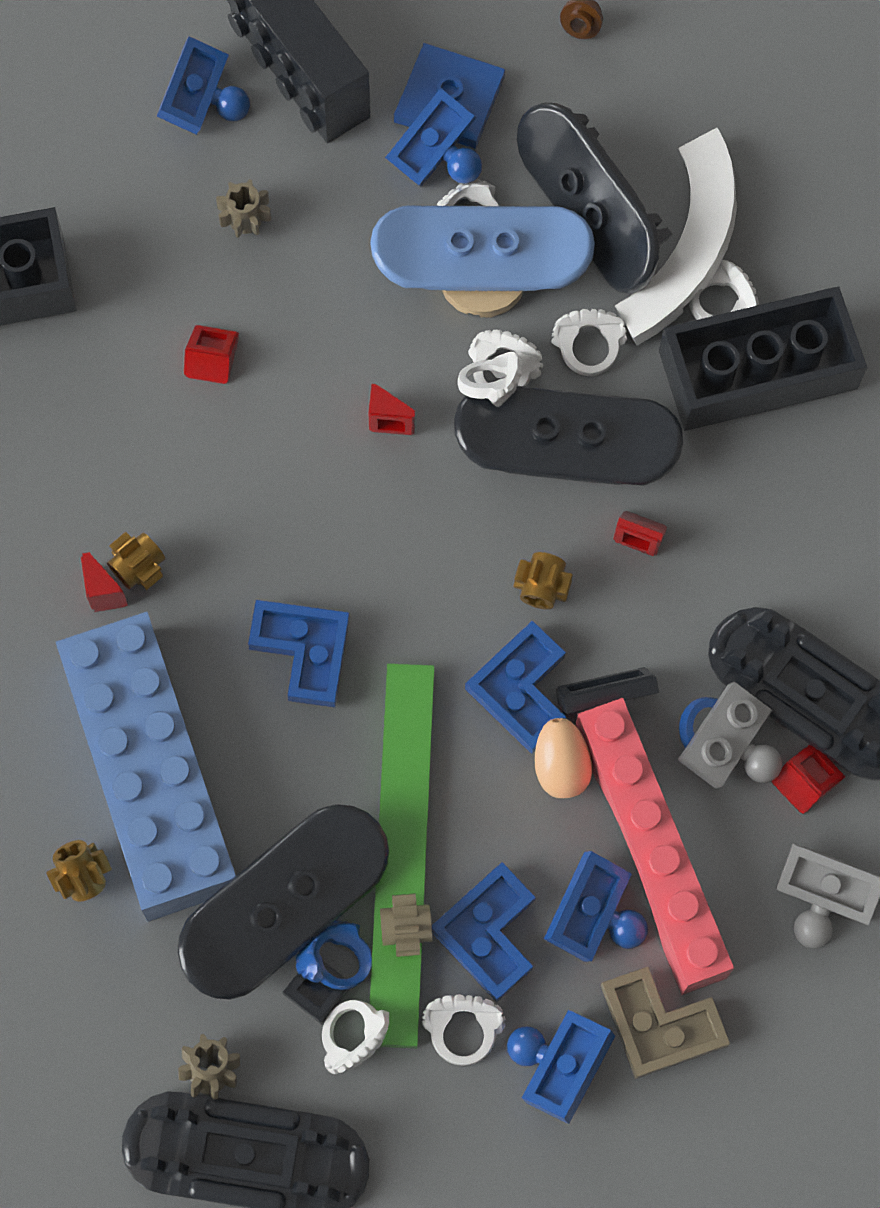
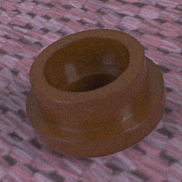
M570 0L564 5L560 13V22L563 29L569 35L578 39H590L599 33L603 25L602 10L595 0Z

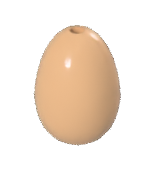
M565 718L552 719L543 726L535 749V771L542 788L555 798H571L580 795L586 790L592 777V758L588 745L580 730Z

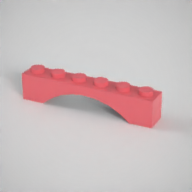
M620 698L579 713L575 726L580 730L588 745L592 758V774L600 785L627 842L654 916L663 951L681 995L727 979L734 966L624 699Z

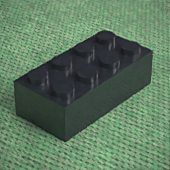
M227 0L231 9V13L228 14V20L234 32L240 38L246 36L252 44L251 49L259 65L263 69L268 67L276 76L275 80L280 92L286 100L294 99L300 107V115L303 122L312 133L318 131L328 144L370 118L369 71L314 0Z
M52 207L0 217V326L76 312L64 237L56 208Z
M839 286L664 327L659 347L660 357L684 431L857 390L867 369Z

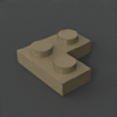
M648 966L601 983L604 997L635 1079L730 1045L712 997L666 1013Z

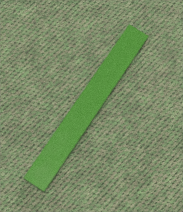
M387 663L379 823L387 836L389 859L388 866L382 879L376 885L370 987V1005L377 1011L385 1010L389 1012V1027L380 1047L417 1049L422 943H420V955L400 957L396 956V945L383 946L380 908L393 907L392 895L416 893V905H424L434 665Z

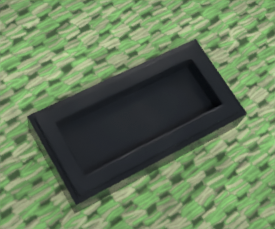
M645 667L570 683L556 688L558 705L566 714L595 708L620 698L626 701L659 693L656 676Z

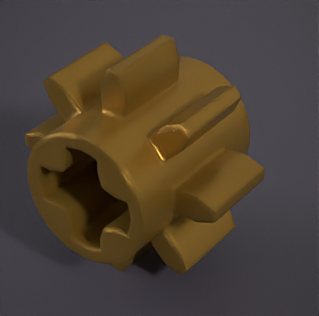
M124 532L109 545L114 557L107 562V565L126 588L131 589L134 585L141 584L148 590L163 577L159 564L166 558L160 548L147 534L141 533L135 538Z
M545 552L533 553L530 562L521 559L513 585L514 588L522 589L520 600L539 609H552L556 599L566 602L573 574L564 572L566 562L556 555Z
M75 840L64 844L55 851L53 862L56 868L47 871L46 874L55 892L60 891L63 899L71 896L74 901L81 902L92 899L103 891L106 885L103 874L112 870V867L104 850H98L95 843L87 845L83 840Z

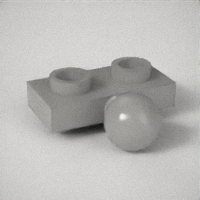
M736 682L728 684L678 761L715 789L723 786L740 759L744 761L745 772L752 780L760 783L774 780L782 769V759L779 752L769 745L761 744L755 746L751 743L772 710Z
M792 843L776 885V890L812 903L810 910L802 912L795 920L794 935L798 942L812 949L826 945L833 933V925L829 918L831 911L869 925L880 897V876L799 844Z

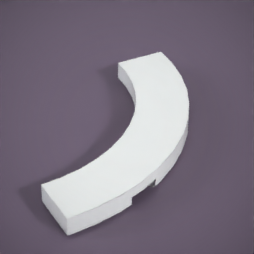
M718 128L678 148L687 167L691 188L690 207L684 231L669 259L657 274L652 277L650 283L641 291L635 292L615 305L636 346L658 334L684 312L682 308L692 300L699 290L703 291L728 249L737 212L736 178L726 143Z

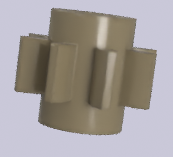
M250 179L246 183L234 184L229 182V190L226 197H216L217 208L222 211L218 215L220 226L227 227L230 225L235 230L237 238L242 234L252 232L255 235H259L261 222L271 221L272 219L271 208L266 206L269 203L268 191L262 190L258 192Z
M416 893L392 895L393 907L380 908L383 946L396 945L397 957L420 955V943L432 942L430 905H416Z
M200 1034V1042L193 1049L187 1046L182 1047V1059L188 1064L178 1068V1078L180 1081L191 1079L192 1097H196L201 1092L203 1094H211L212 1098L218 1099L219 1091L225 1085L231 1088L236 1087L237 1076L231 1070L240 1066V1054H228L226 1037L221 1038L218 1042L216 1040H207L205 1034ZM211 1064H217L218 1068L216 1066H212ZM200 1066L208 1069L206 1071L201 1070Z

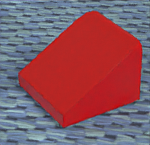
M195 325L185 348L184 375L192 379L226 384L231 374L239 333Z
M372 384L368 412L369 430L371 432L401 435L414 434L415 410L382 387Z
M624 511L617 522L613 540L616 543L648 555L657 556L667 526Z
M90 552L82 553L81 563L86 597L91 609H94V612L128 606L125 594L115 580Z
M808 745L784 764L780 774L772 780V783L800 813L804 814L835 788L846 776L826 755L813 746Z

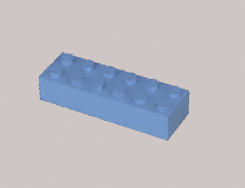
M148 612L56 641L134 889L147 922L204 903L236 875Z

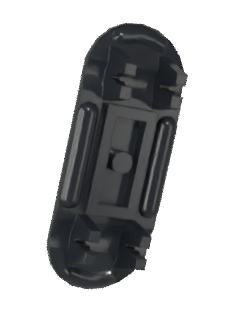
M545 102L531 107L522 116L518 124L516 138L518 152L525 168L553 206L572 210L586 220L593 232L595 242L592 261L600 270L607 283L621 293L632 294L641 291L650 283L659 261L660 245L671 237V231L668 227L657 229V226L663 220L658 213H646V209L639 200L637 193L597 140L600 134L596 128L586 127L590 120L585 114L573 113L570 108L558 103Z
M517 386L515 392L499 407H496L488 398L478 399L465 395L459 403L454 417L455 437L465 455L481 468L503 471L510 474L614 485L644 486L660 480L669 473L679 460L683 447V431L677 417L667 407L649 399Z
M753 607L739 610L727 616L716 627L710 639L708 649L711 668L720 682L725 686L736 682L772 710L768 716L853 775L874 781L880 780V680L812 633L772 609Z
M335 804L322 807L297 824L225 884L187 918L180 932L177 953L180 967L189 983L207 996L227 1000L245 996L259 987L380 882L388 866L389 859L388 840L380 823L368 812L355 806Z
M168 1091L152 1096L140 1104L128 1119L122 1135V1155L125 1166L134 1180L152 1192L244 1208H351L364 1193L369 1179L368 1153L364 1142L357 1132L340 1119L308 1112L222 1098L214 1099L204 1095L192 1097L189 1093Z

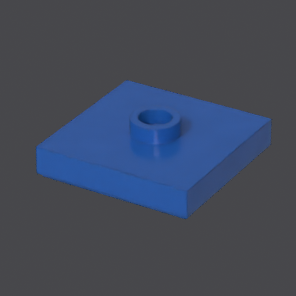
M423 43L395 110L394 122L410 127L439 89L442 88L476 117L475 121L457 142L476 149L505 78V69Z

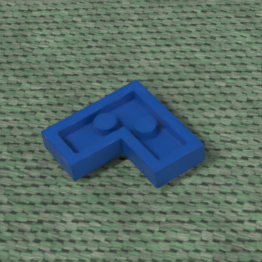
M256 600L248 642L249 650L294 656L288 701L335 708L350 619L349 613Z
M531 621L465 683V690L533 754L543 726L555 718L566 719V716L535 687L565 658L566 652L534 621Z
M503 862L431 926L435 937L496 1003L533 969V965L501 931L535 901L536 897Z

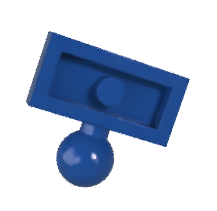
M189 36L183 46L156 117L196 135L201 129L210 103L216 106L218 114L225 120L238 121L244 118L250 109V99L247 93L236 86H229L224 89L217 87L229 54Z
M440 88L385 158L420 187L423 186L443 160L447 162V170L453 180L462 184L471 183L481 174V158L474 150L469 148L458 149L455 147V144L475 121L476 117Z
M593 851L584 852L544 939L584 962L593 960L607 928L612 940L618 946L632 949L641 945L648 934V925L645 918L635 910L615 911L632 874Z
M570 1010L567 1011L549 1046L546 1045L542 1033L536 1028L523 1026L514 1030L507 1041V1051L510 1058L521 1066H532L539 1063L522 1099L527 1104L570 1124L610 1048L615 1034L612 1030Z

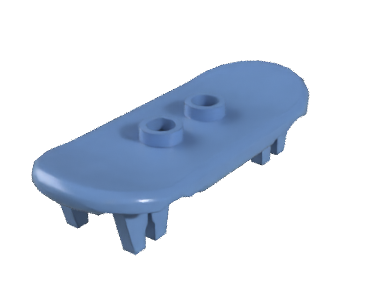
M407 205L390 210L378 220L372 231L370 245L372 258L378 269L390 281L402 288L445 291H536L541 289H561L578 280L586 272L593 259L595 242L593 232L584 218L572 210L558 206Z

